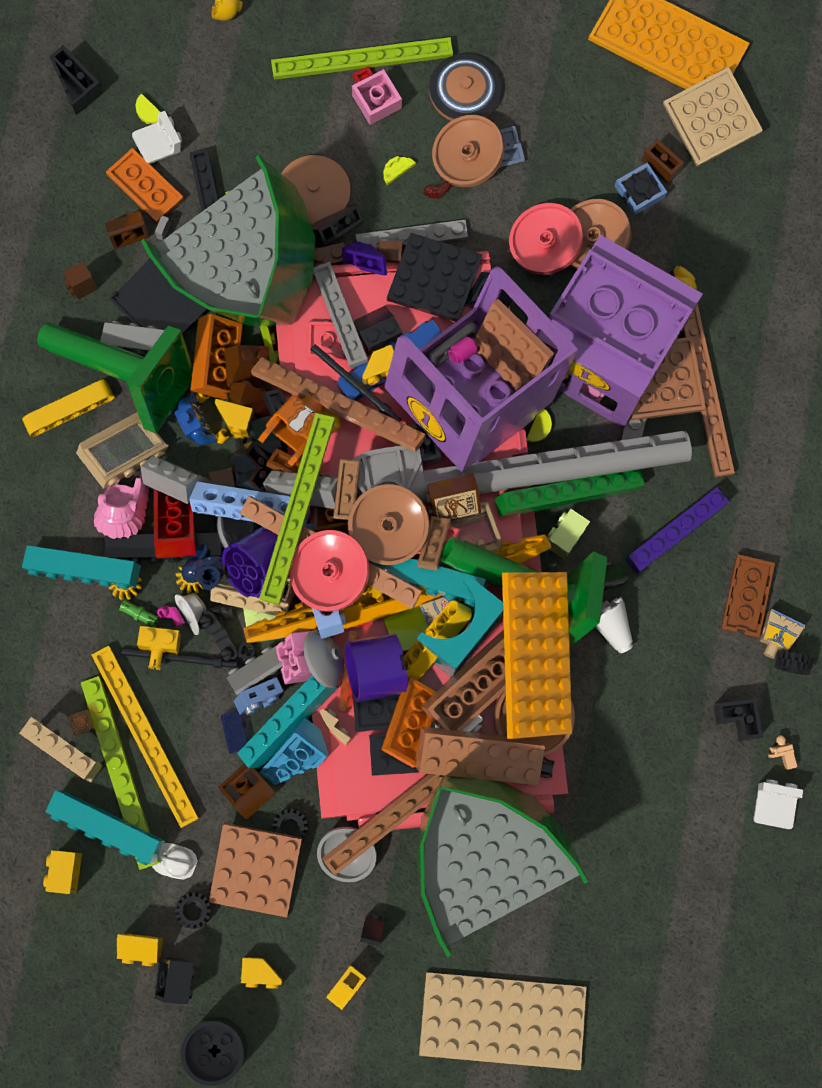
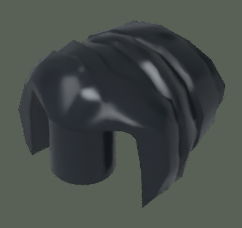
M543 757L540 777L552 778L555 761Z

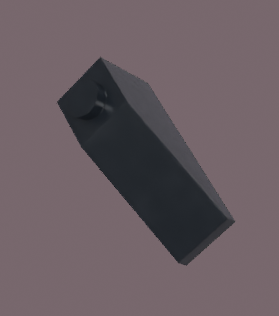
M353 204L312 224L316 239L315 246H327L364 221L358 204Z

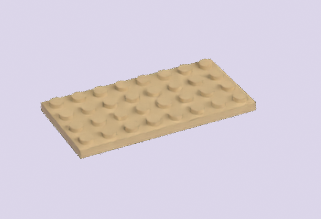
M426 972L419 1056L581 1070L586 986Z

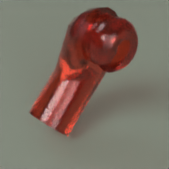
M445 180L439 187L426 186L424 194L429 198L440 199L451 188V184Z

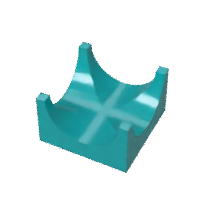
M469 575L463 581L470 590L474 600V607H471L472 615L469 627L458 636L448 639L433 638L423 632L417 637V640L437 657L433 664L451 678L460 670L503 615V602Z

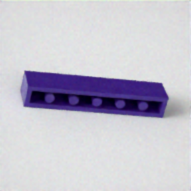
M716 487L626 558V562L638 575L729 503L728 499Z

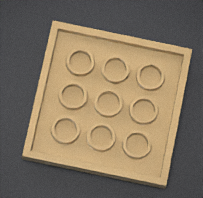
M729 67L663 101L666 111L697 167L763 132Z

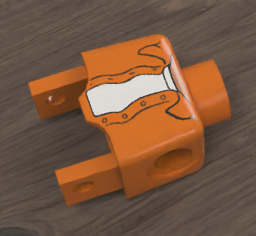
M296 395L291 396L266 424V430L258 440L263 443L271 432L296 451L287 462L292 467L299 457L303 456L315 413L322 414L323 412L321 403L310 396H306L303 400Z

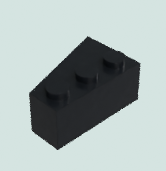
M64 45L49 56L76 115L103 93L100 82Z

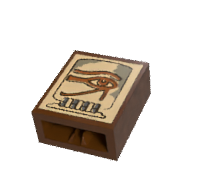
M474 473L427 484L428 492L425 493L427 504H431L427 506L429 517L435 516L456 520L481 514L479 491Z

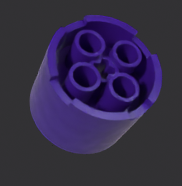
M263 526L226 547L222 554V564L227 567L230 575L228 578L229 582L240 594L247 598L250 596L260 597L278 538L276 533Z
M385 634L345 643V662L353 696L357 702L397 695L407 691V670L404 669L403 650L396 634Z

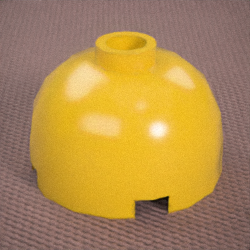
M215 0V5H212V18L220 21L231 20L236 16L237 11H241L242 1Z

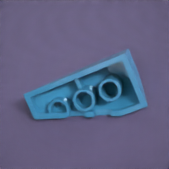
M304 718L261 769L259 774L273 785L290 779L293 775L302 774L310 768H317L329 755L321 730Z

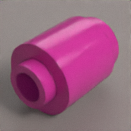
M466 336L451 346L448 355L455 364L463 363L477 353L478 345L473 338Z

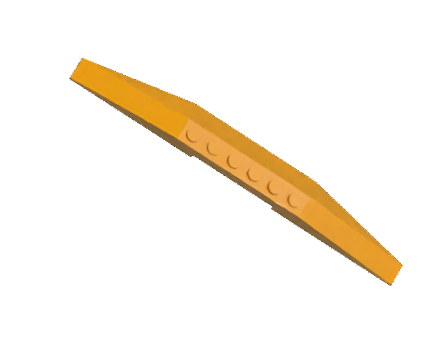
M539 535L520 539L521 542L511 544V541L502 542V550L494 553L517 563H522L550 549L551 544L546 535ZM450 565L443 566L444 568L459 571L452 568ZM371 588L370 592H367L366 595L362 594L352 605L338 611L344 614L346 624L343 625V628L346 629L412 608L381 592L382 594L379 598H373V588ZM423 590L414 608L445 596L438 594L437 597L430 596ZM299 603L295 605L296 609L287 613L283 610L276 613V617L271 620L265 618L243 628L247 643L284 638L292 633L318 630L312 607ZM327 612L324 615H330L332 612Z

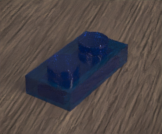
M238 711L221 715L229 754L237 753L247 743L242 717Z

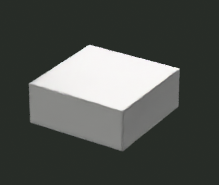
M161 216L155 230L156 237L160 240L165 239L171 225L169 218Z

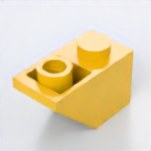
M391 345L372 353L362 376L364 385H374L380 381L379 379L387 377L394 353Z
M243 957L241 983H246V987L256 988L258 984H266V988H278V985L283 984V979L264 958Z
M350 965L326 998L342 1010L367 977Z

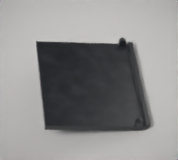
M151 258L144 263L118 292H114L110 298L133 324L145 328L147 326H154L160 330H165L167 326H171L181 330L182 335L207 310L174 289Z

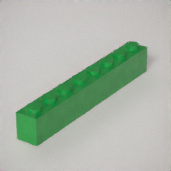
M638 469L506 492L494 500L499 518L631 493L645 486L641 470Z

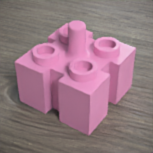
M311 631L292 633L285 638V641L280 642L275 647L279 662H282L283 668L281 671L285 684L304 682L312 676L303 651L304 638Z

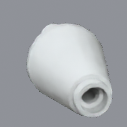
M622 597L613 599L611 603L608 601L602 602L600 623L595 627L619 653L630 650L633 647V640Z

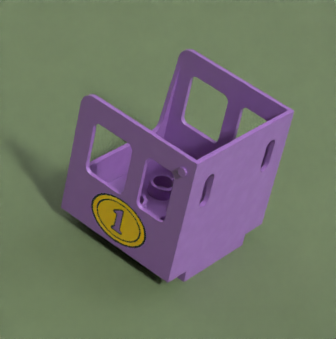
M600 235L549 315V319L578 349L567 371L571 376L567 385L562 382L558 390L613 423L625 426L680 332L683 331L703 293ZM541 330L537 337L554 353L550 360V363H552L558 348ZM583 383L615 400L618 403L615 411H611L580 392Z
M494 267L490 271L473 309L420 349L404 335L397 339L384 388L457 468L463 472L474 462H480L534 419L537 413L553 401L578 349L501 268ZM502 289L526 313L528 317L526 326L536 336L539 329L542 330L558 348L552 365L547 366L543 372L517 392L478 353L463 363L459 362L458 364H455L450 357L437 367L429 361V353L471 321L476 324L477 335L492 303L499 298Z

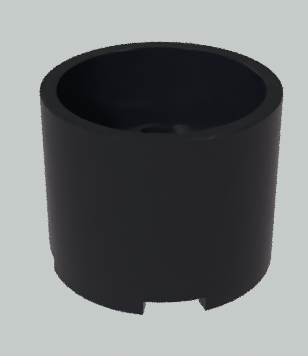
M221 1017L206 1019L195 1026L183 1041L181 1048L183 1067L194 1081L202 1085L216 1086L223 1084L233 1078L243 1065L247 1054V1041L242 1030L233 1021ZM214 1045H217V1048L221 1050L217 1055H214V1051H211Z

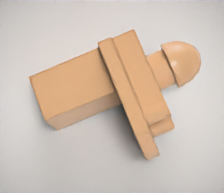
M779 735L776 739L778 746L770 747L771 752L768 753V757L782 756L785 769L796 768L797 764L792 744L786 743L785 737Z

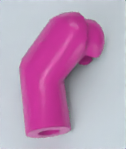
M162 606L158 609L157 614L159 617L172 619L177 627L185 624L176 607Z

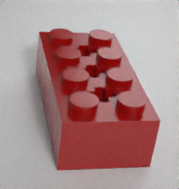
M154 489V546L156 558L196 555L195 512H192L191 504H186Z

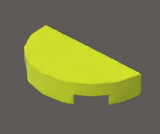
M140 94L135 105L137 115L146 124L157 123L160 111Z
M396 156L390 159L383 171L386 185H389L415 166L416 162L409 157Z
M545 409L537 413L526 439L527 442L535 443L541 441L550 433L552 426L551 416Z

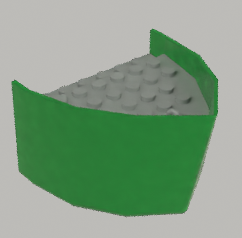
M258 155L255 158L261 169L157 245H153L145 239H142L141 242L148 256L171 286L206 309L248 326L291 325L294 323L312 284L316 239L304 201L296 186Z
M443 776L421 817L417 864L421 896L437 940L447 957L451 956L450 944L579 875L584 884L588 880L565 831L535 797L501 781Z

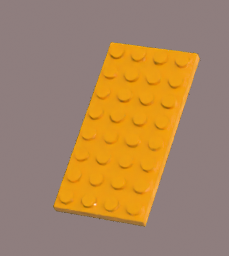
M609 0L588 38L589 41L684 89L692 87L729 67L733 74L750 44L665 0Z
M567 572L502 573L507 738L516 739L572 734Z

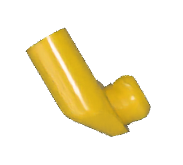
M323 409V415L335 417L332 432H337L338 428L341 427L340 416Z

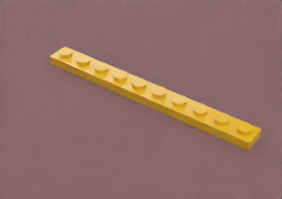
M110 646L92 654L180 828L198 820L199 817Z

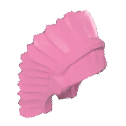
M142 475L136 478L132 488L126 485H118L117 483L113 487L108 486L104 494L99 495V506L94 514V526L97 527L98 532H102L104 535L115 539L117 537L129 538L132 534L136 535L138 530H141L142 524L145 523V510L147 509L148 494L150 493V487L143 484Z

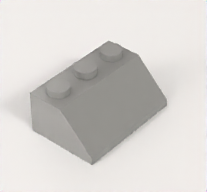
M152 456L140 466L144 485L186 504L190 503L189 498L196 482L212 484V480L155 456Z
M269 646L261 652L263 655L258 658L254 656L248 659L244 667L240 669L236 667L228 673L229 676L226 678L237 696L242 691L269 681L282 673V662H279L275 647Z

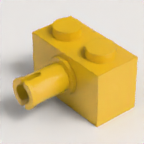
M140 626L137 646L140 650L151 651L148 668L161 670L162 655L165 652L179 654L181 634L178 630Z

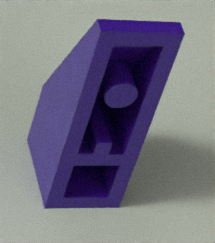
M357 241L342 248L343 264H352L363 271L383 276L387 275L386 257L371 244Z

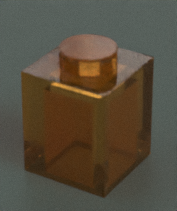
M84 710L68 716L73 735L81 736L95 731L90 711Z

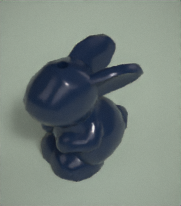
M202 544L196 548V555L186 561L182 567L181 574L183 580L187 583L198 582L205 590H212L220 581L224 565L222 564V558L219 556L206 557L208 545Z

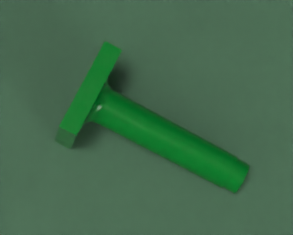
M51 323L44 324L38 333L37 343L39 347L126 382L142 426L150 432L157 434L191 386L193 367L182 331L174 327H166L145 357Z
M453 536L445 544L441 555V562L463 573L484 578L488 584L502 590V573L539 572ZM594 551L567 575L569 648L600 623L607 557Z

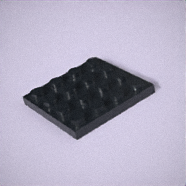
M410 233L388 292L387 301L457 322L461 319L483 254Z

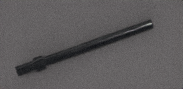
M316 344L311 347L310 350L376 406L379 409L378 412L399 422L402 421L391 410L392 407L379 400Z
M122 647L121 655L150 658L151 651ZM166 652L162 655V660L211 665L213 668L222 669V667H238V661H226L223 657L217 656L209 658Z

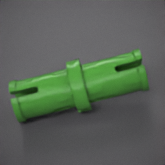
M126 599L123 601L124 605L121 604L119 610L121 612L123 611L134 617V620H140L153 628L156 626L155 623L159 621V616L146 611L142 606L138 607L128 602Z

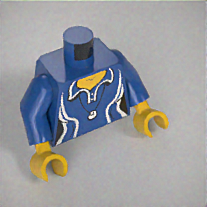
M196 393L182 399L178 404V410L174 413L186 437L199 445L215 443L216 441L223 444L229 438V436H224L227 432L226 429H221L216 435L213 434L198 402L203 403L210 396L205 397L203 394Z

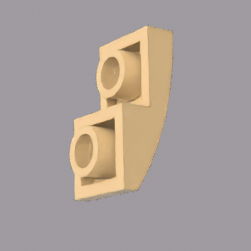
M329 708L327 711L321 709L320 713L326 726L340 742L347 746L351 740L348 737L350 733L342 727L335 728L339 723V720L336 718L338 715Z

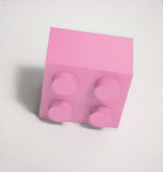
M384 69L352 86V96L370 125L402 109V98Z

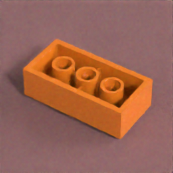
M214 314L198 318L190 391L222 400L229 398L232 387H227L224 349L240 345L241 323Z

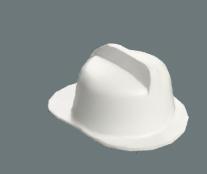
M195 593L183 597L176 594L175 602L177 607L186 618L193 633L198 635V622L202 613L206 611L204 602Z
M164 843L158 855L160 863L152 867L162 875L176 879H186L192 876L198 860L192 850L172 843Z

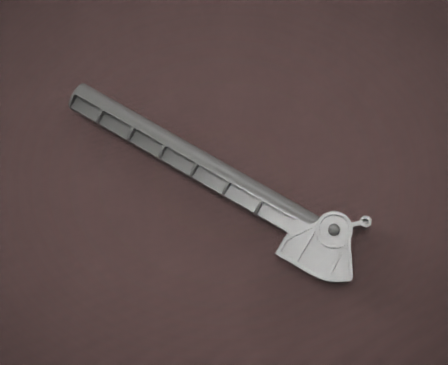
M686 431L478 462L473 463L463 472L457 466L423 471L420 449L418 448L416 452H413L403 446L370 450L352 460L361 461L357 499L365 491L373 487L392 484L410 490L422 503H426L425 493L428 492L427 484L473 473L479 494L689 462L692 457V448L688 433Z

